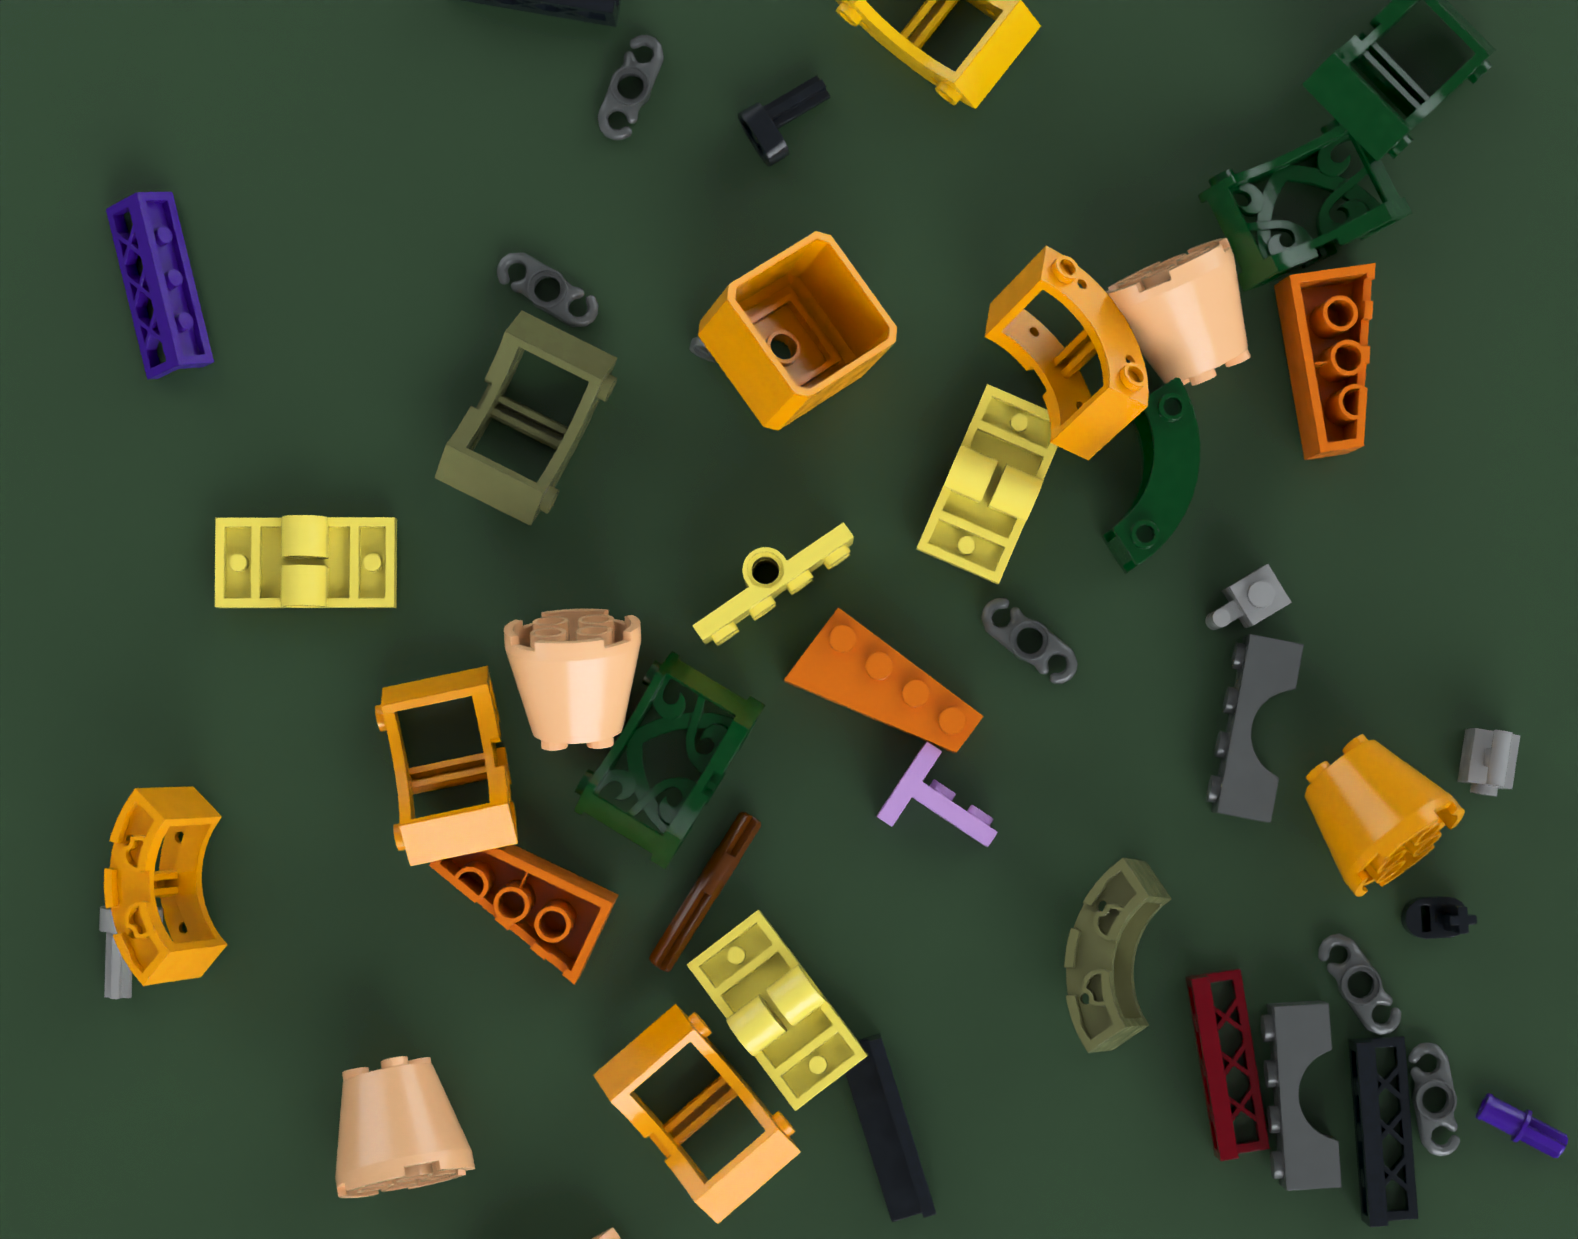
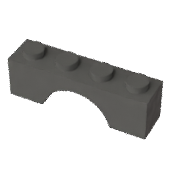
M1253 634L1244 636L1243 643L1236 642L1231 660V669L1237 670L1235 686L1227 687L1223 703V713L1229 714L1226 732L1219 731L1214 755L1217 758H1221L1218 776L1211 775L1207 788L1206 801L1213 803L1211 812L1271 823L1279 778L1268 771L1258 760L1252 746L1251 728L1257 711L1269 698L1278 693L1296 689L1304 644Z
M1321 1000L1267 1003L1268 1014L1261 1015V1034L1263 1042H1270L1271 1060L1264 1061V1078L1266 1087H1273L1274 1106L1267 1107L1268 1129L1270 1133H1276L1277 1151H1271L1270 1153L1273 1179H1279V1185L1287 1191L1340 1188L1342 1185L1339 1143L1333 1137L1316 1131L1305 1119L1299 1104V1085L1306 1068L1318 1056L1332 1050L1329 1003Z

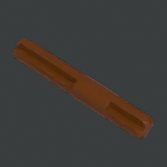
M742 811L738 814L651 953L649 960L654 966L665 972L672 970L759 831L761 822L747 812Z

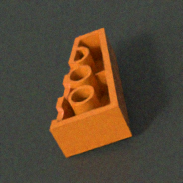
M1376 263L1292 274L1274 285L1304 460L1344 455L1364 446L1368 390L1365 387L1366 366L1370 362L1368 333L1369 321L1372 319L1373 314L1371 287L1372 280L1375 279Z
M839 607L784 679V682L923 741H928L952 753L958 752L984 717Z
M516 845L433 861L429 864L432 869L474 903L477 902L495 917L494 920L507 930L510 929L530 945V949L543 960L547 959L558 968L562 975L574 985L581 976L619 894Z

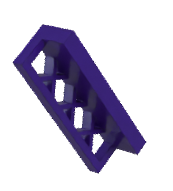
M136 192L108 207L106 212L147 380L159 379L178 369L201 368L214 363L173 192ZM129 211L133 223L130 234L128 233L124 214ZM138 255L141 257L143 264L141 277L138 275L136 267ZM149 298L154 309L151 319L146 308ZM159 341L162 343L166 359L161 364L157 353Z

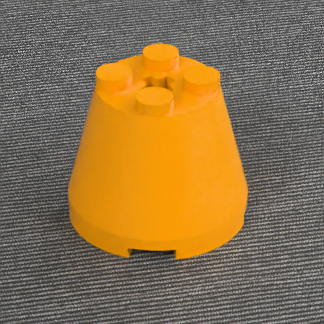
M1364 734L1352 739L1343 748L1342 752L1344 755L1330 765L1328 761H1324L1308 773L1306 779L1310 784L1306 788L1304 795L1343 881L1357 897H1361L1368 892V889L1365 887L1366 885L1375 881L1383 887L1415 865L1435 848L1433 844L1442 836L1440 830L1445 825L1450 830L1456 827L1465 813V810L1451 794L1376 740H1368Z

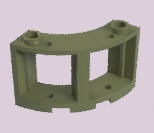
M521 310L504 332L500 346L485 377L484 382L488 383V386L476 408L470 406L458 428L446 443L434 478L531 526L540 511L548 514L552 509L560 491L555 486L574 454L599 401L606 402L617 382V377L611 375L617 357ZM525 350L589 381L569 427L504 396ZM492 418L556 450L537 483L474 452Z
M1122 858L1109 868L1085 897L1084 905L1079 912L1075 925L1070 929L1064 961L1068 991L1066 1000L1076 1032L1088 1053L1112 1051L1149 1026L1141 1011L1135 992V955L1147 924L1160 908L1172 898L1146 861ZM1105 901L1107 904L1101 912L1099 910V903ZM1085 993L1089 996V1004H1085L1082 1000Z

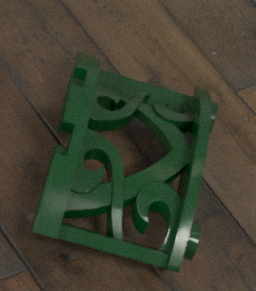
M1336 119L1320 129L1323 135L1282 156L1236 174L1233 169H1228L1208 180L1211 187L1198 195L1201 203H1209L1243 271L1237 275V278L1244 292L1279 280L1293 269L1301 266L1304 269L1336 254L1337 250L1334 245L1337 243L1342 247L1359 238L1362 241L1412 214L1405 197L1400 198L1381 159L1377 162ZM1351 140L1364 167L1348 180L1341 175L1350 164V154L1343 162L1337 163L1331 159L1330 153L1338 145ZM1316 156L1315 168L1298 165ZM1367 174L1382 204L1365 189L1357 185ZM1270 178L1262 193L1254 186ZM1286 182L1307 184L1332 193L1323 202L1317 214L1316 229L1319 237L1312 239L1307 231L1293 222L1271 220L1276 199ZM1233 195H1244L1248 200V206L1240 205L1238 207ZM1342 198L1346 202L1337 211L1340 210L1346 214V221L1336 223L1331 220L1329 212L1332 206ZM1243 215L1247 217L1256 216L1255 222L1246 223ZM1280 231L1288 233L1292 237V246H1282L1279 241L1282 234H1276L1271 237V232Z
M1174 378L1149 394L1148 407L1131 421L1137 433L1141 449L1142 476L1140 485L1126 514L1110 531L1102 536L1103 541L1125 574L1151 557L1173 534L1189 507L1198 480L1200 466L1199 428L1193 405L1180 378Z
M673 651L663 663L655 660L642 681V684L648 688L623 731L596 772L588 769L577 785L575 793L581 797L574 809V812L581 816L584 812L651 852L653 855L650 860L664 869L667 868L692 830L693 824L704 805L707 806L726 775V769L737 752L742 748L765 707V704L750 696L748 700H745L679 660L680 655ZM671 679L698 694V700L693 712L684 713L686 701L681 692H679V700L675 704L670 705L664 701V691ZM705 700H708L735 718L703 712ZM652 705H654L656 712L662 718L640 727ZM688 729L686 750L693 766L702 773L699 780L695 782L682 777L669 778L658 783L650 790L643 765V743L666 733ZM698 729H705L701 736V741L711 739L714 742V748L709 754H700L695 749V738ZM627 748L629 772L620 769L613 770ZM612 782H618L622 785V793L615 797V800H627L636 794L638 802L628 812L621 810L600 797L606 785ZM670 788H677L681 791L682 801L677 806L669 805L667 796L661 800L659 805L655 800L657 796ZM644 810L652 823L664 835L634 817Z

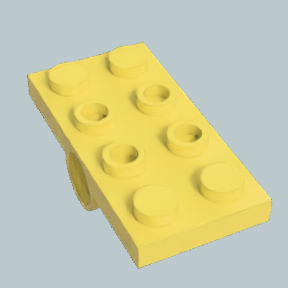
M987 384L916 550L995 584L1000 583L1058 448L1057 445L1050 443L1051 426L1047 409Z
M317 515L282 516V518H215V607L397 608V519L395 517H325Z
M843 522L789 560H786L778 550L770 547H761L753 550L744 560L742 568L747 588L692 625L705 645L712 640L717 646L723 644L739 632L736 624L751 615L753 620L756 621L776 607L774 598L788 590L792 596L813 582L812 578L814 577L811 573L823 564L830 570L850 556L851 550L849 547L853 544L854 536ZM762 563L773 564L779 571L778 577L769 584L759 583L753 577L754 570L758 565Z
M760 910L754 912L687 964L688 968L726 1017V1022L744 1048L757 1059L795 1111L869 1056Z

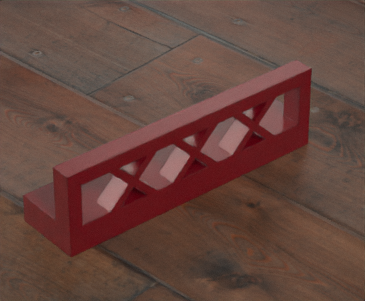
M1241 969L1186 976L1214 1156L1220 1161L1239 1159L1238 1154L1270 1149ZM1231 980L1234 999L1226 1010L1222 1012L1214 1006L1210 983ZM1235 1008L1238 1023L1229 1017ZM1215 1013H1216L1218 1016H1220V1018L1218 1019V1021H1216V1015H1215ZM1226 1021L1238 1029L1241 1036V1044L1231 1058L1221 1051L1218 1033ZM1242 1053L1244 1054L1246 1068L1237 1063ZM1223 1059L1228 1061L1225 1066L1223 1064ZM1233 1066L1247 1075L1249 1085L1238 1102L1229 1096L1226 1075ZM1250 1097L1253 1113L1244 1107ZM1230 1103L1235 1106L1232 1111ZM1240 1111L1255 1121L1257 1140L1236 1143L1233 1121Z

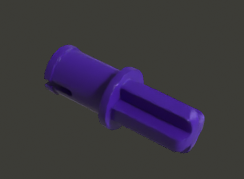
M1491 1093L1486 1094L1477 1110L1476 1119L1483 1120L1511 1135V1141L1517 1143L1521 1140L1553 1158H1558L1564 1152L1568 1143V1136L1565 1133L1532 1117L1531 1110L1526 1109L1523 1112L1494 1097Z

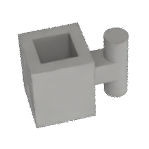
M1266 564L1223 589L1222 592L1227 598L1228 603L1206 616L1205 623L1208 628L1217 630L1239 618L1243 627L1248 628L1292 602L1269 564Z
M1465 729L1457 782L1471 784L1470 793L1497 797L1498 789H1512L1520 735L1502 730Z

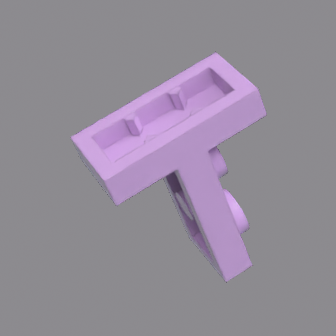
M928 741L925 742L876 817L892 827L910 799L913 798L985 847H988L998 833L990 827L994 820L992 817L972 804L967 811L952 802L956 793L935 779L930 786L922 782L942 753L940 749Z

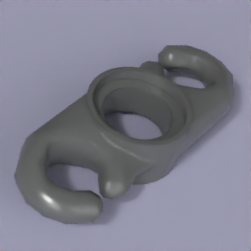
M638 35L631 39L629 43L632 49L641 46L649 47L653 52L651 61L644 64L639 63L634 53L628 51L624 54L623 65L611 78L597 117L599 129L607 138L623 140L632 134V129L629 126L621 129H614L610 126L608 119L612 113L622 112L626 116L627 121L630 124H634L638 119V111L650 98L664 60L662 44L652 36ZM635 76L643 82V91L637 98L626 99L620 95L618 85L623 78Z
M509 253L497 265L499 283L505 285L510 281L508 275L510 265L514 263L522 264L526 269V275L522 280L512 282V290L524 294L535 307L568 326L586 327L598 315L599 305L595 296L589 295L586 297L587 312L583 316H574L570 312L569 306L573 300L584 296L583 289L572 286L564 279L561 273L526 253ZM544 278H553L560 284L558 297L550 302L541 301L535 295L537 283Z
M995 598L985 605L982 610L981 620L985 631L1018 659L1034 665L1040 674H1047L1049 672L1048 661L1053 655L1063 656L1066 660V668L1060 673H1052L1049 676V681L1053 684H1063L1071 680L1076 673L1078 662L1074 651L1040 622L1024 616L1018 607L1010 609L1011 619L1008 625L1004 627L995 625L992 619L993 613L998 609L1009 607V600L1007 598ZM1033 628L1040 633L1042 645L1036 653L1027 654L1018 648L1016 639L1022 629Z
M1342 934L1328 936L1319 946L1318 958L1321 961H1327L1331 948L1337 945L1345 947L1348 953L1345 962L1341 964L1328 963L1327 971L1337 981L1341 996L1346 1000L1367 1030L1378 1035L1389 1034L1394 1031L1401 1021V1010L1399 1008L1393 1007L1391 1009L1390 1018L1385 1023H1377L1372 1017V1010L1376 1006H1391L1393 1003L1392 997L1382 987V980L1378 972L1373 968L1353 939ZM1358 971L1366 972L1372 981L1371 990L1364 997H1354L1349 992L1347 986L1349 977Z
M1430 1042L1420 1043L1410 1052L1408 1056L1409 1062L1415 1064L1424 1054H1431L1436 1058L1437 1066L1432 1072H1424L1418 1067H1413L1411 1070V1076L1415 1082L1412 1092V1104L1415 1110L1421 1144L1430 1154L1446 1156L1457 1149L1460 1144V1138L1457 1135H1452L1447 1143L1439 1145L1432 1140L1431 1136L1432 1131L1438 1126H1443L1451 1132L1456 1131L1458 1128L1454 1118L1457 1096L1454 1091L1450 1063L1447 1054L1439 1045ZM1433 1086L1441 1087L1446 1094V1103L1437 1112L1427 1111L1422 1103L1424 1092Z

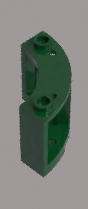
M1392 0L1371 20L1369 24L1374 30L1368 36L1363 32L1358 36L1354 35L1343 46L1333 52L1302 84L1377 162L1387 153L1395 159L1414 140L1409 135L1414 128L1466 79L1474 84L1493 66L1487 59L1496 49L1447 0L1424 1L1476 54L1431 97L1377 44L1421 0ZM1353 64L1407 117L1405 120L1353 69Z

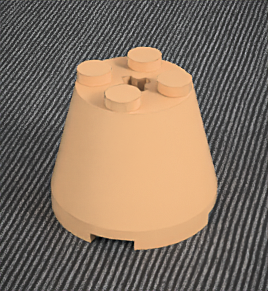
M1227 238L1212 240L1187 250L1189 254L1183 253L1161 263L1158 261L1108 287L1109 290L1106 291L1132 329L1142 355L1165 384L1174 378H1180L1183 385L1189 382L1192 386L1198 385L1214 378L1217 375L1215 368L1223 364L1226 367H1231L1251 357L1248 350L1235 258Z
M563 609L541 612V618H537L532 623L523 625V620L515 619L509 622L504 627L505 651L533 736L541 740V748L557 751L566 749L568 744L586 743L587 747L592 749H603L613 746V737L623 731L641 645V622L639 618L634 615L624 616L625 621L614 619L613 616L609 615L607 609Z
M408 1056L393 1057L380 1061L381 1069L369 1071V1067H359L342 1072L343 1084L335 1174L339 1198L375 1196L379 1194L378 1190L380 1189L381 1192L408 1188V1190L455 1179L466 1175V1171L475 1169L471 1147L436 1070L431 1063V1057L417 1058L409 1061Z

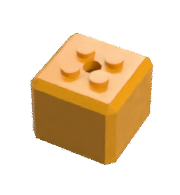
M815 231L731 282L700 320L698 336L761 425L765 428L779 431L860 379L896 342L897 326L834 238L829 234ZM781 341L785 343L791 353L790 359L778 358L771 349V342Z

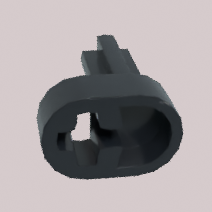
M816 75L765 106H762L759 102L738 113V119L753 147L763 162L770 167L790 155L787 144L778 129L828 100L830 95L826 90L823 80H820Z
M1445 896L1419 897L1406 903L1402 910L1401 921L1405 930L1414 937L1436 939L1468 934L1469 925L1477 924V916L1468 914L1467 907L1456 898ZM1425 905L1426 912L1430 913L1431 921L1427 923L1426 930L1422 931L1421 906Z

